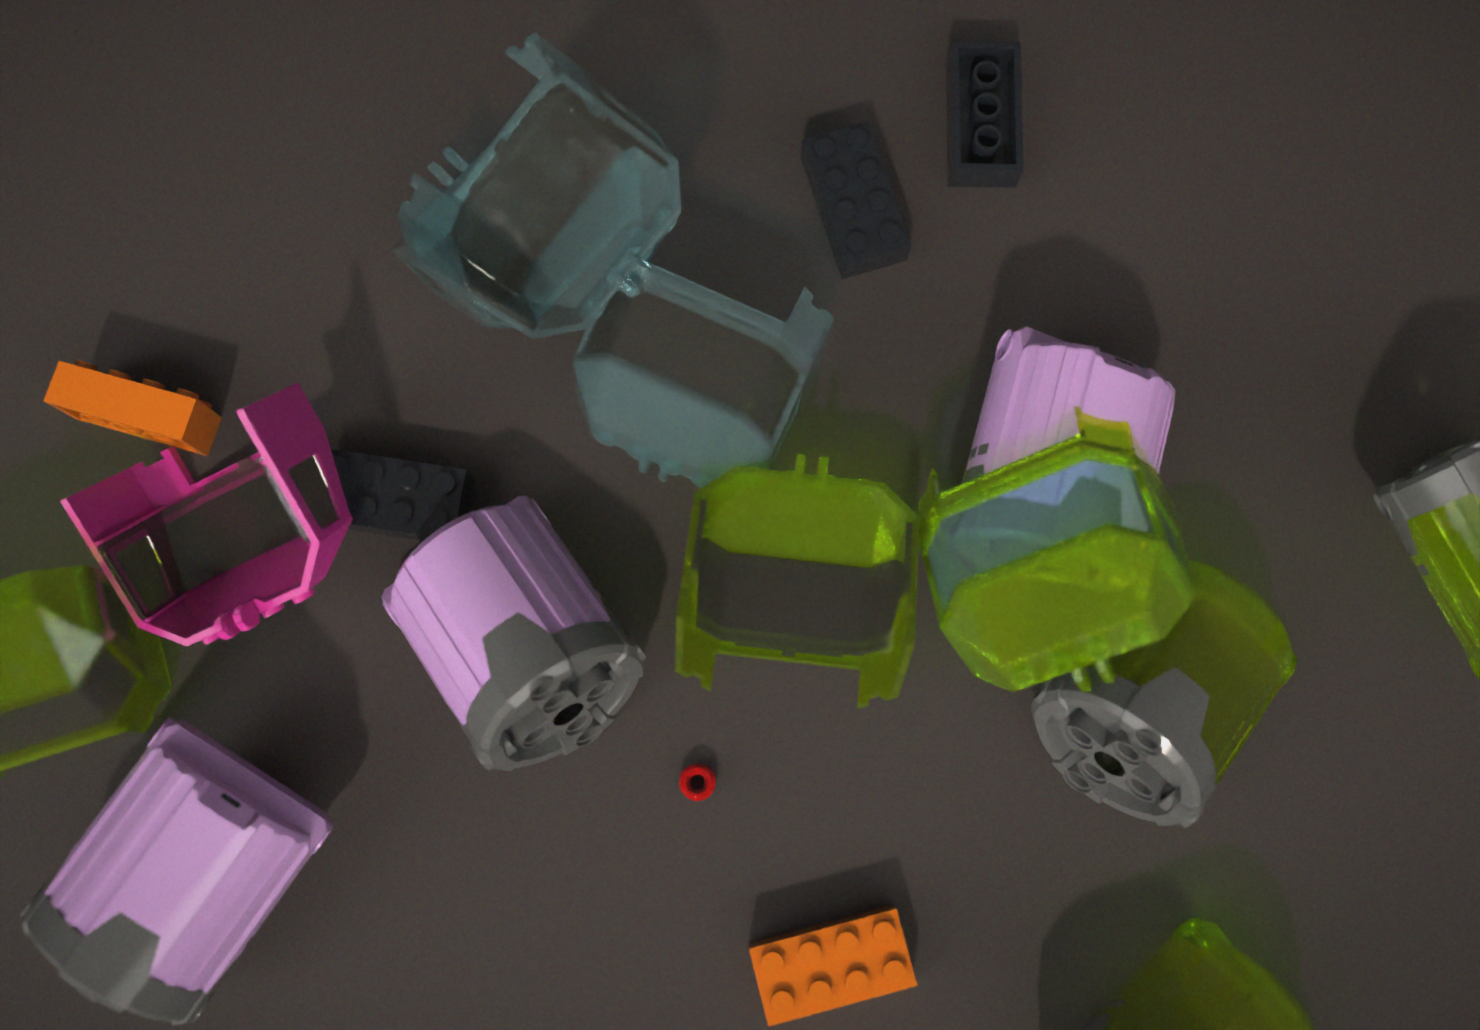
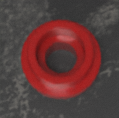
M692 764L682 771L679 778V786L681 792L688 799L701 801L713 793L716 786V778L708 766ZM695 775H701L705 780L703 788L699 790L691 786V779Z

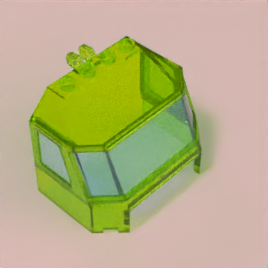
M1074 406L1079 430L1078 435L939 493L938 474L934 468L932 469L925 494L921 496L917 506L918 541L939 620V628L974 677L1015 692L1071 672L1077 686L1082 692L1091 690L1092 681L1084 667L1095 663L1097 671L1105 684L1114 682L1115 674L1107 658L1165 638L1197 596L1172 498L1153 464H1150L1142 447L1140 448L1128 421L1121 422L1097 418L1083 413L1080 407Z

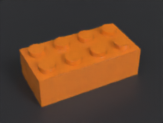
M75 360L74 365L58 361L43 400L47 404L76 420L174 446L204 456L209 455L222 417L211 410L212 404L200 400L198 394L181 388H177L176 393L164 390L165 385L149 379H143L141 384L132 381L130 375L113 369H109L108 374L97 371V366L81 360Z
M893 905L748 944L768 1027L917 986L898 912Z

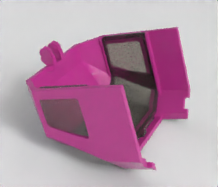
M299 382L236 411L259 452L217 473L195 482L176 448L171 446L160 452L163 457L162 460L148 467H145L141 461L60 501L138 628L184 646H189L200 640L206 645L218 638L224 640L232 638L240 630L247 631L254 628V626L259 624V613H262L264 618L269 617L285 607L283 602L292 599L294 604H297L316 593L313 587L326 577L353 517L348 509L325 428Z

